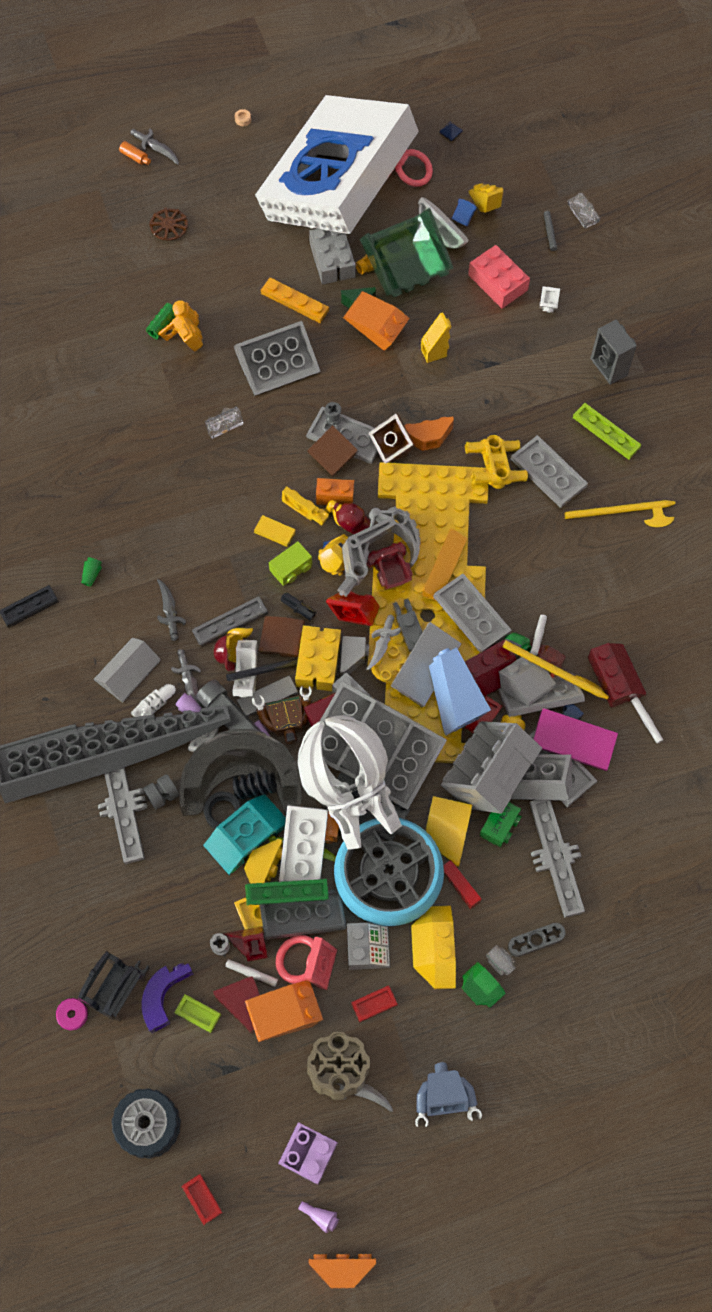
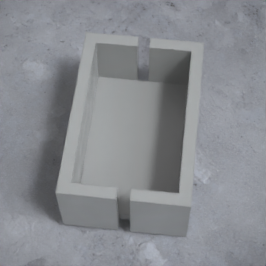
M323 229L309 230L310 246L321 283L336 282L337 268H339L340 281L355 278V262L346 233Z

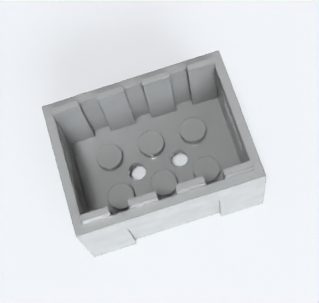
M481 721L473 731V736L464 745L462 753L453 762L454 765L451 770H448L441 786L459 802L472 805L474 810L502 814L512 798L511 795L529 766L533 764L542 747L517 723Z

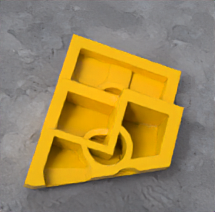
M433 796L426 832L435 841L441 855H444L455 866L459 867L472 805Z

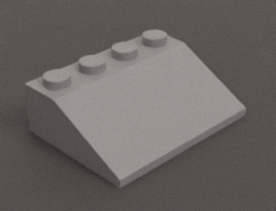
M302 321L234 346L239 363L254 396L321 372Z

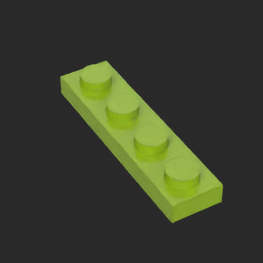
M586 403L574 413L573 419L628 460L641 448L639 442Z

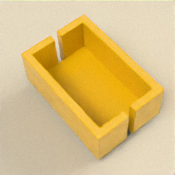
M303 626L295 676L296 687L301 688L302 686V688L309 689L310 686L313 689V679H317V690L332 691V685L336 681L341 630L324 628V631H320V627Z

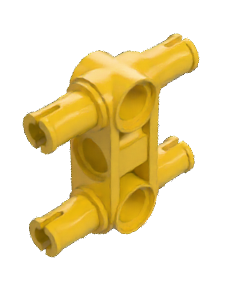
M490 435L487 439L481 440V442H466V454H483L487 472H473L472 483H488L496 489H501L512 482H526L528 479L527 470L511 471L506 452H517L520 449V441H504L497 435Z

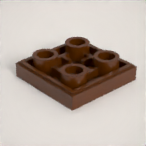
M333 425L307 450L332 477L359 452Z

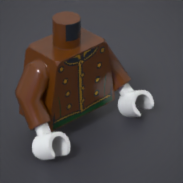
M301 686L300 696L264 703L265 700L261 695V702L259 704H256L254 698H252V703L257 707L256 711L260 723L269 732H274L276 737L284 736L286 744L296 743V733L302 732L303 726L309 721L303 707L311 704L309 696L312 689L309 686V693L305 694L302 692Z

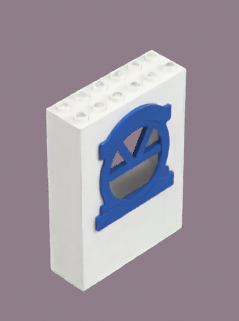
M326 95L255 194L266 218L269 221L350 234L419 132L409 105ZM319 154L347 158L346 162L330 159L315 158V156ZM321 168L320 181L309 182L303 180ZM328 168L339 169L335 174L328 177Z

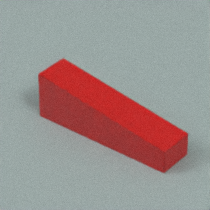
M450 860L444 864V875L468 908L472 909L481 902V897L454 863Z

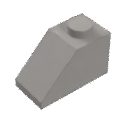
M343 636L340 677L346 672L350 675L365 662V656H369V644H366V637Z

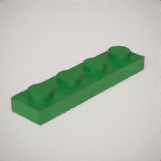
M327 879L251 883L245 885L247 906L324 901L329 899Z

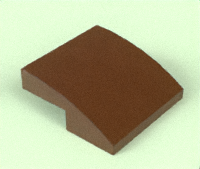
M265 616L258 651L261 654L298 657L305 621L294 618Z

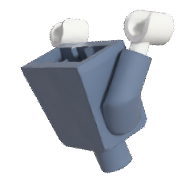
M437 1063L434 1066L435 1073L428 1074V1081L422 1083L417 1093V1113H419V1116L415 1121L416 1126L418 1127V1119L424 1118L426 1120L425 1127H427L428 1118L425 1116V1113L428 1116L468 1111L467 1117L470 1121H473L471 1114L473 1111H476L478 1119H481L482 1113L479 1109H476L477 1100L473 1086L464 1077H460L458 1071H448L446 1063Z

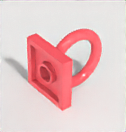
M407 149L394 168L399 178L404 183L413 187L424 186L430 181L433 174L432 164L428 157L415 149ZM408 156L417 157L424 163L426 167L424 178L414 180L404 173L402 166Z
M306 935L293 936L280 946L276 955V969L281 978L286 982L294 984L308 980L318 988L327 990L337 949L323 938L315 937L313 939ZM304 943L311 948V953L308 955L306 962V971L302 975H291L284 967L285 954L293 945Z

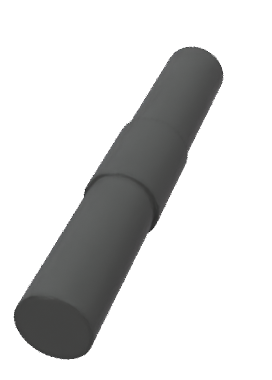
M545 211L543 214L550 250L556 251L557 245L550 211Z

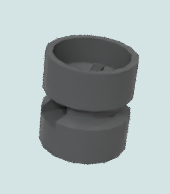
M168 774L157 779L156 784L150 783L143 788L155 810L164 806L166 800L172 801L180 796Z

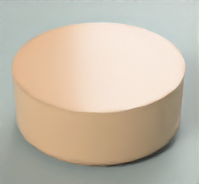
M245 109L238 110L235 113L236 124L239 126L249 125L251 123V113Z

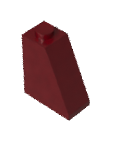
M253 976L213 991L216 999L251 1034L255 1033L245 1003L248 999L260 996Z

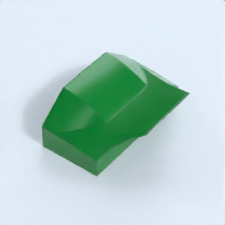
M478 962L462 976L464 979L462 989L477 1006L487 1005L491 1008L506 994L496 979Z

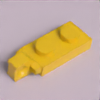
M288 487L282 491V502L310 521L313 519L320 525H323L329 518V514L324 509H319L312 501L300 496L297 491L291 490Z

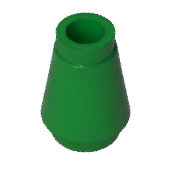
M90 557L87 558V561H84L81 581L83 585L92 587L102 569L101 561Z

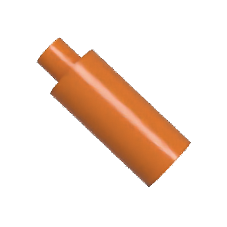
M127 141L122 142L119 151L141 165L150 164L151 159L148 158L145 152Z

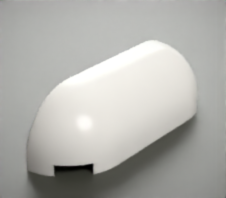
M423 197L420 198L418 202L419 219L445 246L460 248L468 243V238L436 205Z

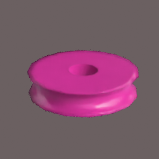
M68 998L62 1001L56 1010L58 1024L69 1031L81 1028L88 1017L86 1005L76 998ZM70 1011H75L73 1018L68 1016Z

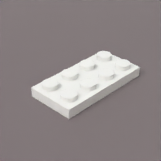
M294 805L287 806L279 882L321 879L328 818L327 809Z

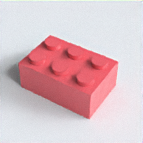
M497 245L481 254L469 264L468 275L501 308H504L528 291L530 278Z

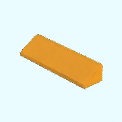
M452 528L448 532L423 589L422 596L436 601L433 597L434 593L449 583L467 542L465 536Z

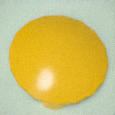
M397 646L387 647L383 657L371 668L372 673L377 679L392 683L407 657Z

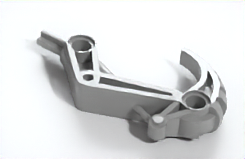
M396 506L388 510L373 508L369 513L371 519L370 527L348 537L342 546L346 579L337 589L341 596L344 595L346 597L355 585L358 586L367 575L368 568L366 563L369 555V544L389 532L398 535L407 543L411 553L410 568L414 565L419 555L421 540L419 529H416L417 524L414 519H410L408 511L397 509Z

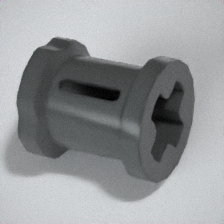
M336 402L328 403L325 407L326 422L330 425H337L341 421V406Z

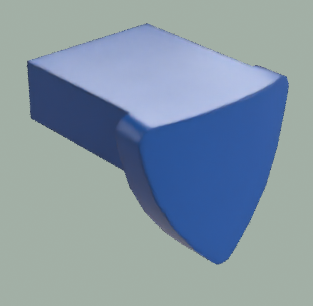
M459 199L458 206L451 219L468 226L477 206L466 200Z

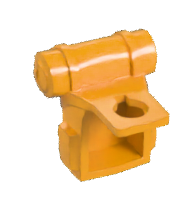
M179 300L174 303L172 308L176 317L159 332V335L168 341L179 333L183 341L195 352L203 346V337L197 327L199 315L190 308L187 302ZM173 329L170 334L165 335L168 330Z

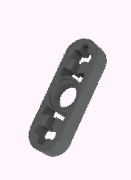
M552 923L516 936L510 940L508 951L512 956L520 957L554 945L563 940L565 929L559 923ZM553 928L556 931L560 930L561 933L558 935V938L553 935L548 937L549 942H546V936L543 931H546V935L552 933ZM535 934L541 936L542 944H532L531 936ZM524 938H527V944L530 949H527V945L521 947V952H518L517 949L513 950L514 942L520 945L525 943Z

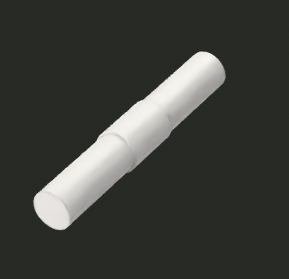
M540 615L530 652L534 655H538L547 620L546 615Z
M635 697L631 702L655 742L657 744L662 742L663 738L638 697Z
M230 959L226 963L225 967L248 977L253 976L255 980L273 987L277 985L278 979Z

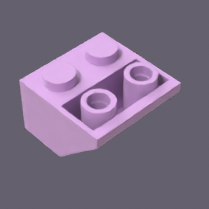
M298 1123L278 1164L319 1185L335 1151L337 1142Z

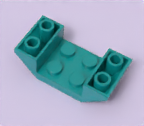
M266 795L258 796L247 801L222 822L203 846L230 876L245 863L244 858L272 834L276 837L285 829L286 817Z

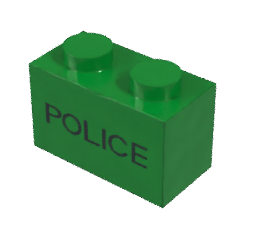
M508 802L502 814L491 812L481 830L480 837L500 848L503 843L507 844L513 834L510 832L512 826L517 827L522 816L519 815L521 808Z

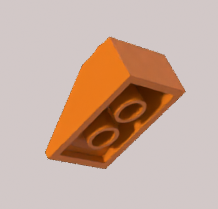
M363 291L343 317L384 351L394 342L410 319L397 307Z
M308 980L294 983L245 1001L258 1042L311 1028L323 1020L314 991Z

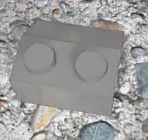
M522 657L499 672L501 690L528 706L556 687L555 681L547 670Z

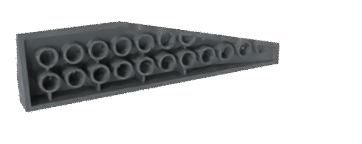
M227 706L203 708L200 712L187 710L179 715H173L172 712L164 713L163 717L147 715L124 718L121 722L108 720L104 724L94 725V722L85 723L83 727L69 725L1 745L0 794L4 802L8 803L149 759L230 722L231 719Z

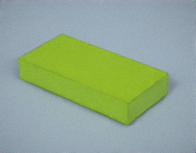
M184 994L174 1012L176 1015L209 1033H212L222 1015Z

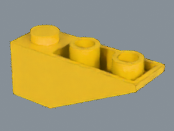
M443 312L439 314L421 339V351L427 363L447 357L451 323L448 318L446 319Z

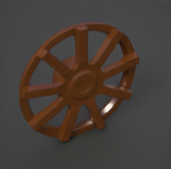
M165 207L163 210L154 213L150 220V230L153 235L165 241L180 238L188 227L187 217L179 209H167ZM168 212H173V215L169 217ZM165 213L166 218H163L160 215ZM177 214L181 216V218L174 219ZM158 218L162 222H154V220ZM180 221H184V222H185V226L180 225V224H176V223H177V222H180ZM153 226H161L156 231L153 229ZM176 227L183 229L181 234L178 235L175 230ZM162 230L165 231L164 237L158 235ZM168 233H174L175 237L167 238Z

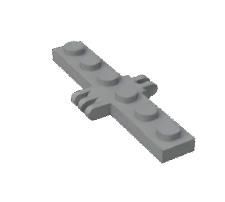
M125 767L105 773L109 797L105 799V803L98 805L99 810L107 809L100 812V817L108 816L109 819L114 818L125 864L144 860L145 856L135 812L147 808L146 803L138 805V803L145 801V796L137 797L144 794L142 788L130 791Z
M550 800L530 801L529 805L543 849L531 852L532 857L540 856V858L533 860L534 865L542 863V866L535 868L536 872L550 870L564 918L582 914L585 910L570 865L575 863L574 859L582 857L580 852L572 854V851L578 850L579 847L578 845L570 846L569 843H563Z

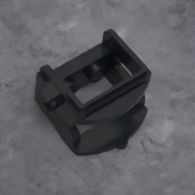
M106 951L90 971L78 998L111 1020L116 1019L120 1022L122 1019L118 1015L119 1011L138 980L142 982L146 980L145 975L150 967L147 965L144 970L139 969L141 961H138L135 967L132 965L129 967L121 959ZM108 960L113 964V967L94 998L90 999L86 994Z

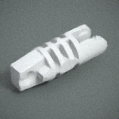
M166 684L159 690H154L131 712L133 717L154 714L167 703L166 700L172 694L174 695L176 691L175 686Z

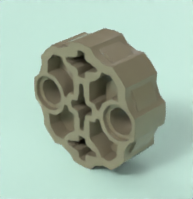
M333 1032L325 1038L320 1037L313 1044V1049L310 1056H308L307 1075L310 1076L313 1088L319 1094L330 1096L333 1100H344L346 1096L357 1094L364 1087V1082L370 1069V1057L364 1049V1044L357 1037L347 1036L344 1032ZM341 1042L344 1046L336 1048L333 1046V1043ZM316 1060H318V1063H319V1071H318V1072L316 1071V1068H315V1061H316ZM358 1060H360V1063H361V1066H362L361 1071H359V1068H358V1065H357ZM336 1063H340L341 1068L338 1069ZM340 1083L344 1086V1089L338 1091L334 1089L333 1085Z

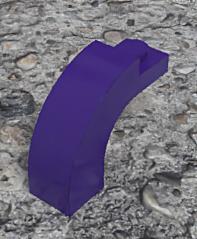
M179 964L173 968L171 973L164 966L152 976L146 985L142 997V1013L145 1023L152 1034L171 1024L164 1010V997L173 985L194 975L189 964Z

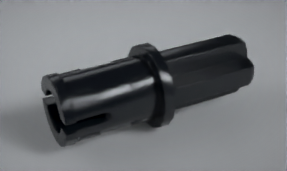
M288 592L284 593L280 599L281 602L292 608L294 613H299L309 621L317 613L316 610L304 604L303 600H298Z

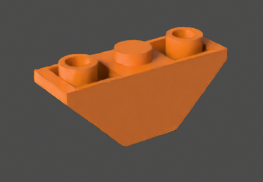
M453 416L441 417L437 420H425L421 423L406 424L404 426L415 444L414 447L424 451L439 448L453 429L454 418Z
M314 1254V1259H309V1265L331 1288H354L376 1264V1259H372L371 1254H358V1259H349V1254H336V1259H327V1254Z

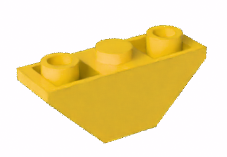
M480 183L474 185V189L468 190L480 212L486 213L501 207L503 188Z
M277 839L251 852L244 868L250 884L267 883L271 881L272 877L276 876L278 871L277 864L282 859V840Z

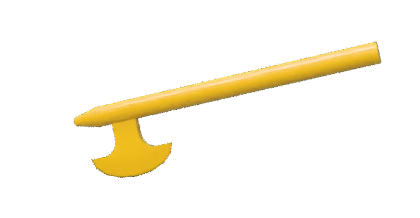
M663 500L565 512V519L652 509L653 518L644 520V522L651 527H664L674 521V517H666L663 514L662 508L675 505V501Z
M505 640L503 648L597 697L609 698L602 691L603 689L594 682L578 675L574 676Z

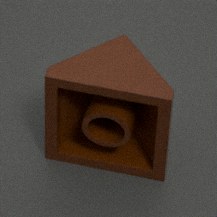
M398 414L393 415L368 433L384 463H391L409 455L415 445Z

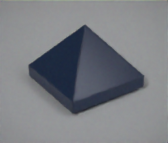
M450 121L439 133L453 141L463 130Z

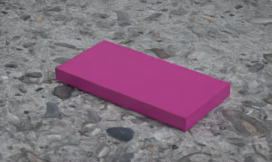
M543 708L533 739L542 747L541 750L556 755H571L574 761L607 771L618 733Z

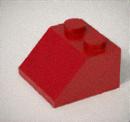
M350 592L345 597L337 593L326 600V603L339 621L373 626L380 608L375 598L368 594L363 596Z

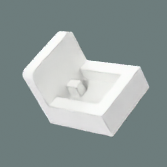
M542 287L539 308L543 309V312L553 313V310L557 311L560 289Z

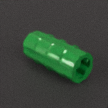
M166 303L160 309V312L155 315V318L150 321L146 328V332L154 339H159V332L176 317L172 309L173 305L170 303Z

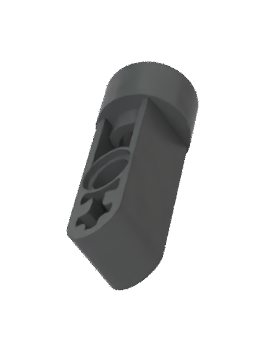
M216 679L211 680L200 689L196 698L205 708L227 706L231 721L224 725L241 743L249 747L262 732L227 695V690Z

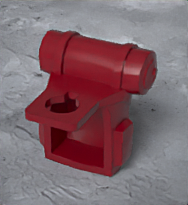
M402 542L393 543L376 551L373 550L368 555L366 565L369 568H376L379 583L385 590L397 588L412 581V570L409 563L405 562L403 558L406 556L407 550Z

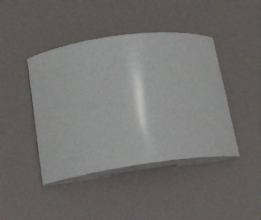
M342 681L320 720L325 725L322 732V754L326 764L356 779L360 771V763L356 755L336 730L326 725L325 719L332 716L345 715L365 723L376 732L386 750L388 762L384 781L385 786L391 791L389 799L408 810L447 740L397 710Z

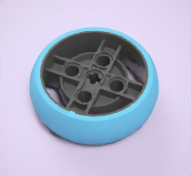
M399 818L402 826L394 833L414 842L407 847L394 841L382 842L378 834L390 833L377 819H372L359 825L361 848L364 851V855L359 864V877L350 882L348 867L356 849H347L343 841L335 859L334 878L338 893L343 902L361 919L381 926H398L422 916L430 909L439 896L444 879L443 860L435 841L420 826L402 818ZM381 851L383 856L375 858L373 852ZM409 857L412 862L410 864H403L401 858ZM428 861L430 869L429 881L424 893L419 897L414 890L419 879V865ZM386 868H389V870L393 869L392 875H389V873L385 874ZM369 878H374L377 880V884L370 886L366 881ZM397 884H402L406 889L403 892H398L394 887ZM373 896L382 901H396L400 908L393 910L380 909L367 904L363 900Z

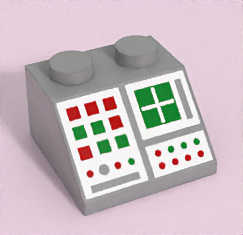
M372 923L347 924L349 970L390 968L388 926Z

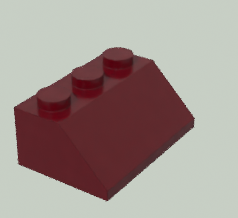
M505 640L465 661L484 697L501 688L499 672L516 661L515 654L502 647Z
M607 643L590 650L588 660L601 688L604 690L603 692L609 697L607 701L611 708L629 702L635 697L640 698L647 695L623 644Z

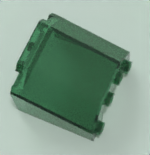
M430 208L413 218L370 235V233H367L360 239L386 296L392 295L396 297L403 294V290L407 293L414 290V286L417 284L423 286L430 283L429 279L439 275L441 278L450 274L449 270L454 268Z

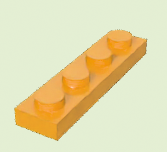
M269 278L261 289L262 295L318 323H321L329 312L328 306L272 278Z

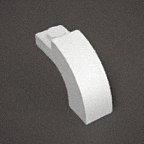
M238 640L236 647V672L257 667V640ZM257 675L235 680L233 696L243 698L253 696L256 689Z

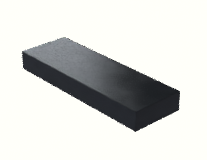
M48 585L1 609L0 615L6 626L10 628L59 601L51 586Z

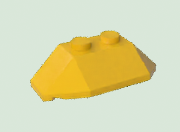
M431 906L411 926L413 968L434 989H455L456 960L451 906Z

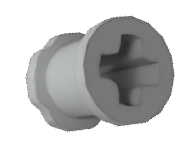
M222 933L213 935L210 940L213 952L219 956L225 955L230 949L228 938ZM222 940V948L218 949V941Z

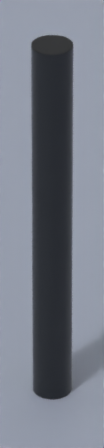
M290 659L226 674V678L229 682L297 666L298 659Z

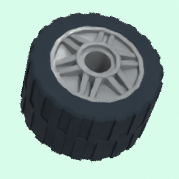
M150 1088L138 1089L127 1094L125 1098L120 1100L117 1108H115L112 1118V1132L116 1142L124 1151L138 1158L152 1159L168 1152L171 1146L175 1144L180 1133L181 1119L175 1104L165 1094ZM146 1119H150L149 1127L143 1129V1122Z

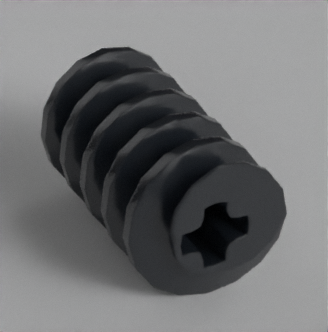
M264 769L263 776H261L260 771L255 772V777L249 772L248 779L245 774H241L240 780L235 775L233 777L234 795L238 799L244 800L247 797L253 798L254 795L258 797L261 794L267 795L269 792L275 793L277 791L275 774L273 772L269 774Z

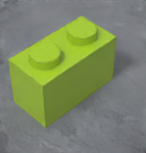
M297 541L269 562V570L284 586L295 581L299 574L307 572L312 567V556Z

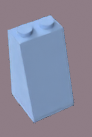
M457 647L452 650L446 648L439 652V655L433 658L434 662L429 665L441 722L446 736L480 719L491 710Z

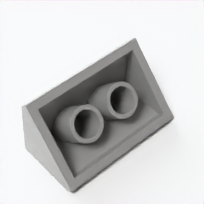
M131 638L94 678V681L123 703L161 662V659L144 641Z

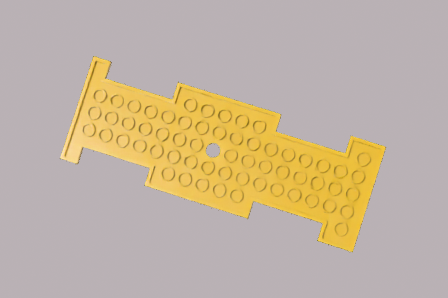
M380 462L378 498L396 499V508L410 513V519L415 520L417 524L416 529H419L421 544L418 558L411 567L413 573L412 581L400 587L385 590L384 587H381L377 578L378 571L373 567L372 596L380 608L373 626H370L368 666L374 654L376 642L380 639V636L372 638L371 634L378 629L384 628L388 615L394 616L391 630L399 628L393 603L397 602L400 606L401 614H406L407 610L404 607V599H409L422 631H424L429 622L423 621L420 617L421 612L431 610L435 614V618L432 619L431 623L462 643L458 651L464 662L480 653L437 601L422 596L448 532L452 528L465 536L467 542L449 583L461 574H464L485 598L486 567L467 566L469 503L487 504L488 483L473 484L472 474L473 472H487L486 468ZM394 534V543L402 542L407 553L403 558L405 562L410 563L411 553L407 543L401 537ZM400 632L398 635L390 637L387 646H397L408 657L410 653L402 633ZM386 682L385 704L445 738L447 741L435 762L453 763L464 750L463 747L466 743H461L462 728L447 736L445 735L435 691H433L425 706L421 707L391 686L392 683Z

